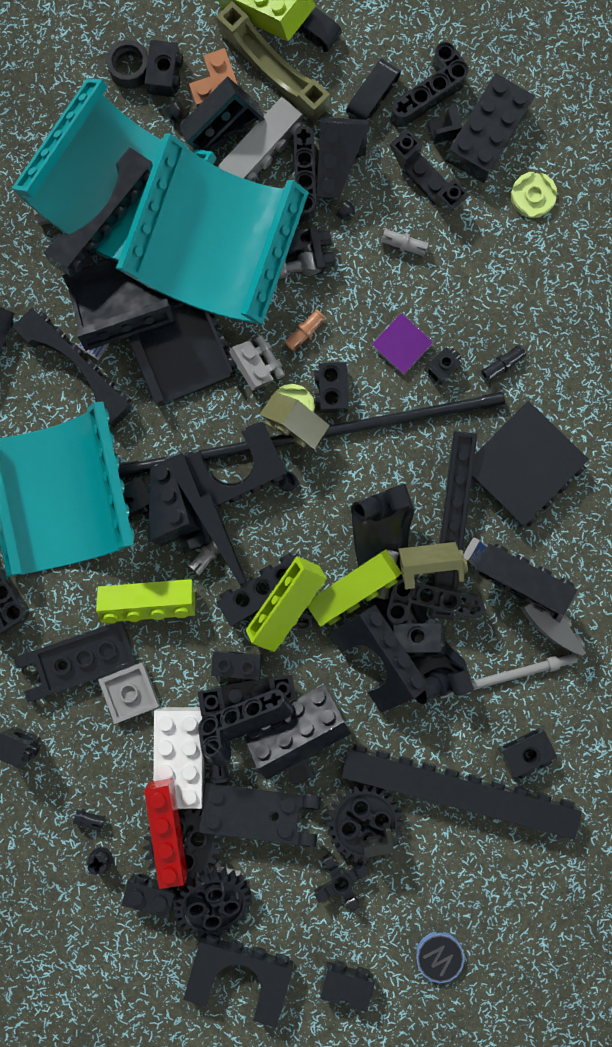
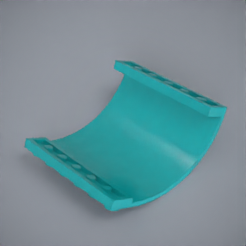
M87 78L12 187L15 193L31 208L67 235L88 224L107 204L118 180L116 163L129 147L154 164L162 142L161 139L129 119L103 95L108 86L101 79ZM195 149L193 152L211 164L217 159L212 151ZM144 189L141 191L139 199L135 203L132 202L127 208L123 219L115 223L111 234L106 238L104 237L99 243L97 253L119 261Z
M171 133L164 134L116 269L151 289L192 307L234 320L263 324L309 192L294 180H287L285 188L281 189L238 177L200 158L187 149L188 146Z
M94 402L87 408L86 413L62 424L30 433L0 438V546L7 578L90 560L134 545V531L130 527L128 520L129 507L124 502L123 497L124 483L119 478L118 473L119 460L114 455L113 450L114 436L109 431V413L105 409L103 402Z

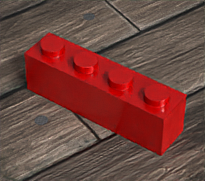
M171 778L152 781L147 784L144 792L159 889L183 886L188 873L174 780Z

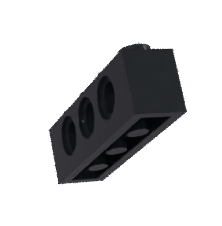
M291 552L279 559L281 562L279 565L273 568L270 564L259 571L261 574L259 577L253 580L250 576L245 579L244 583L239 584L241 586L239 589L233 592L230 588L219 595L220 600L216 603L230 627L262 607L279 582L277 579L278 571L281 569L287 570L298 554L293 556ZM261 581H266L270 586V590L266 595H261L257 591V585ZM241 593L249 596L250 601L246 607H242L237 603V597Z

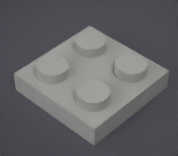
M144 662L98 679L114 724L160 706Z

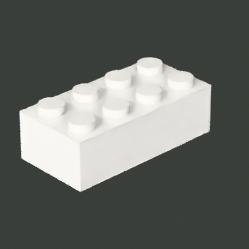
M158 707L154 711L153 781L173 778L178 809H202L204 802L205 756L201 752L198 725L205 715L201 716L200 707Z

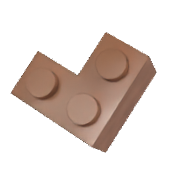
M225 48L203 55L208 77L189 83L196 108L227 76L237 84Z

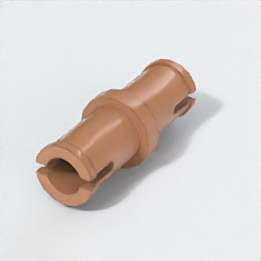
M316 309L303 324L299 323L297 325L298 329L284 341L285 345L292 352H295L307 338L310 339L313 336L312 333L326 321V318Z

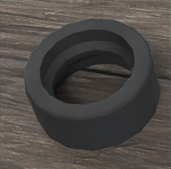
M122 40L115 43L108 51L106 64L113 81L127 89H134L145 83L148 61L147 50L142 44L134 40ZM126 54H136L142 60L140 69L130 75L119 73L116 69L118 59Z

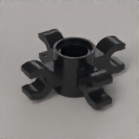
M332 852L323 856V861L331 873V881L314 889L317 901L320 903L330 895L335 894L344 897L351 912L359 909V901L352 891V883L369 875L367 866L364 862H360L348 871L338 866ZM341 877L348 880L344 886H338L335 881Z

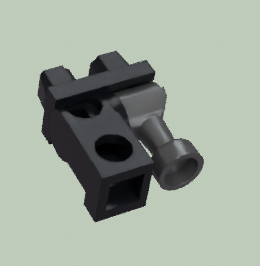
M317 226L310 227V229L295 230L286 257L297 256L298 260L288 263L285 261L279 279L286 278L288 272L302 271L306 276L324 274V269L334 267L336 265L334 251L326 253L321 251V247L332 245L330 230L317 231Z

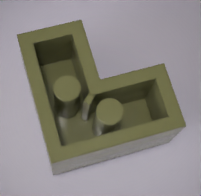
M274 392L260 413V416L266 420L265 425L274 431H280L286 436L290 434L294 437L292 441L301 448L308 446L315 449L330 426L299 400Z

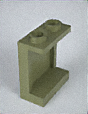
M456 542L399 549L400 567L405 589L415 588V574L455 570L459 582H464V573H468L467 561L464 559L463 551L458 550Z

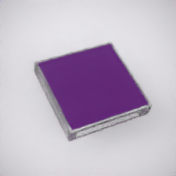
M400 312L370 344V347L399 374L404 376L435 342L404 313Z

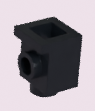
M445 347L426 364L424 370L440 386L462 365L459 361L461 356L455 349L449 350ZM446 359L450 365L444 366L442 360Z

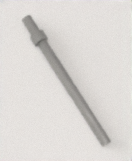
M575 653L558 658L553 656L546 658L544 662L472 681L474 690L547 670L550 672L560 670L562 666L577 663V657ZM451 692L446 696H441V699L454 696V694Z

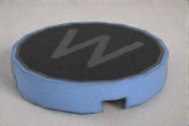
M432 932L423 937L418 944L416 960L423 976L437 983L450 982L458 976L463 968L464 954L461 945L455 937L446 932Z

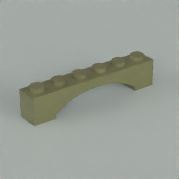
M233 1L216 16L219 33L313 123L330 108V93L315 79L307 78L289 65L266 42L249 20V16Z

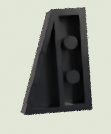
M227 76L180 124V128L187 144L194 149L209 151L226 142V137L237 131L242 133L246 130V126L257 120L260 123L265 118L258 102Z

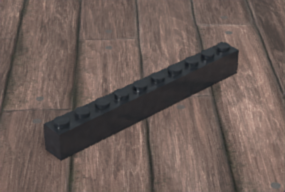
M360 744L347 747L341 770V778L574 840L576 838L582 811L575 806L573 801L561 798L560 802L551 800L552 796L538 792L537 796L528 794L529 790L515 786L514 790L505 788L506 784L496 780H492L491 784L482 781V777L469 774L468 777L460 776L459 771L450 768L441 771L436 769L434 764L423 762L422 765L415 764L413 759L405 756H400L399 759L392 758L389 752L377 750L376 753L367 751L368 747Z

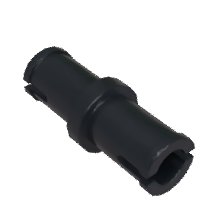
M516 345L505 355L496 357L495 362L481 370L484 380L490 383L503 372L507 373L510 371L511 366L526 357L525 350L522 346Z

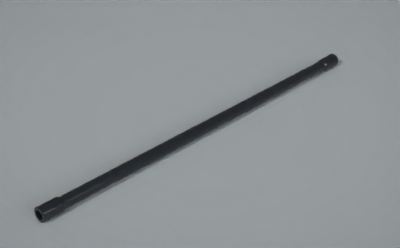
M497 392L461 401L329 426L322 438L480 408L486 409L505 405V396L503 392ZM284 434L271 436L275 447L295 444L292 441L294 437L290 434L288 436ZM246 441L200 450L205 461L251 452ZM168 456L119 464V477L123 478L148 472L150 468L165 462L164 459Z

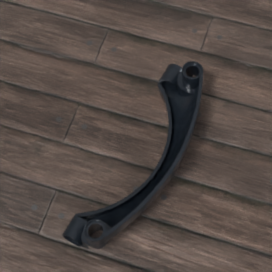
M406 483L352 503L353 537L358 567L385 549L399 553L400 548H408L409 531L415 511ZM398 556L396 565L401 571L400 557ZM400 583L397 586V592L404 594L409 590L405 589L404 583ZM374 597L368 601V607L376 605L392 631H394V624H401L393 623L389 620L386 612L388 599ZM411 603L406 620L415 621V624H424L425 620H429L421 605ZM394 606L391 609V614L394 616H399L403 613L401 606ZM419 633L415 636V643H420L424 640V633ZM446 641L444 657H410L429 686L415 698L418 703L426 704L436 697L446 696L451 692L454 695H462L474 690L464 658Z

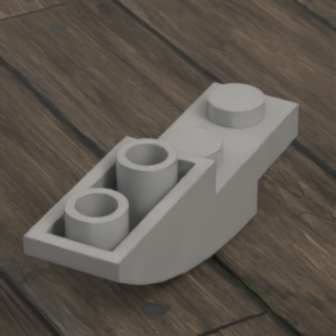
M528 598L526 603L519 607L532 625L554 644L577 655L583 656L586 654L583 649L585 646L583 640L578 634L574 635L570 628L572 623L565 614L559 623L552 619L554 614L535 609Z

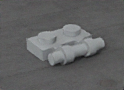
M259 336L254 340L258 346L257 348L253 346L251 341H247L232 347L229 351L252 391L270 384L274 380L271 373H274L277 379L285 376L281 368V362L276 360L271 352V345L264 340L263 336ZM263 355L269 365L265 366L260 356Z

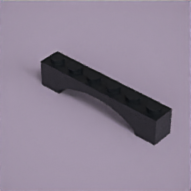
M130 147L116 163L118 180L112 196L100 213L79 230L63 237L58 234L44 251L48 262L71 278L75 273L82 270L86 259L97 251L102 239L111 234L115 223L123 219L127 208L132 202L135 203L139 199L141 191L147 184L153 164Z
M31 308L12 327L33 348L37 345L50 348L74 362L89 382L95 402L104 403V407L109 413L108 424L114 428L133 409L129 405L131 402L129 397L123 391L118 394L113 389L115 386L114 382L107 375L101 377L97 373L99 367L90 358L85 361L81 357L83 351L74 342L69 345L65 341L67 335L58 326L53 329L49 325L52 320L42 310L37 313Z

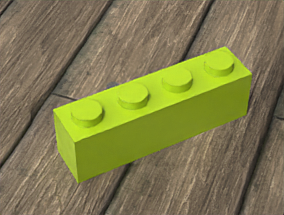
M385 549L315 595L308 609L320 627L325 623L331 626L341 619L339 614L347 611L349 614L360 607L358 602L364 598L368 602L379 595L377 590L384 586L387 590L398 582L396 578L402 572Z
M296 556L246 628L252 644L275 652L279 645L284 642L289 631L296 625L301 614L310 605L311 600L319 589L323 587L327 579L319 565Z
M192 579L99 586L96 612L101 623L114 624L119 621L138 622L145 619L162 620L170 617L186 618L188 616H195L194 585Z

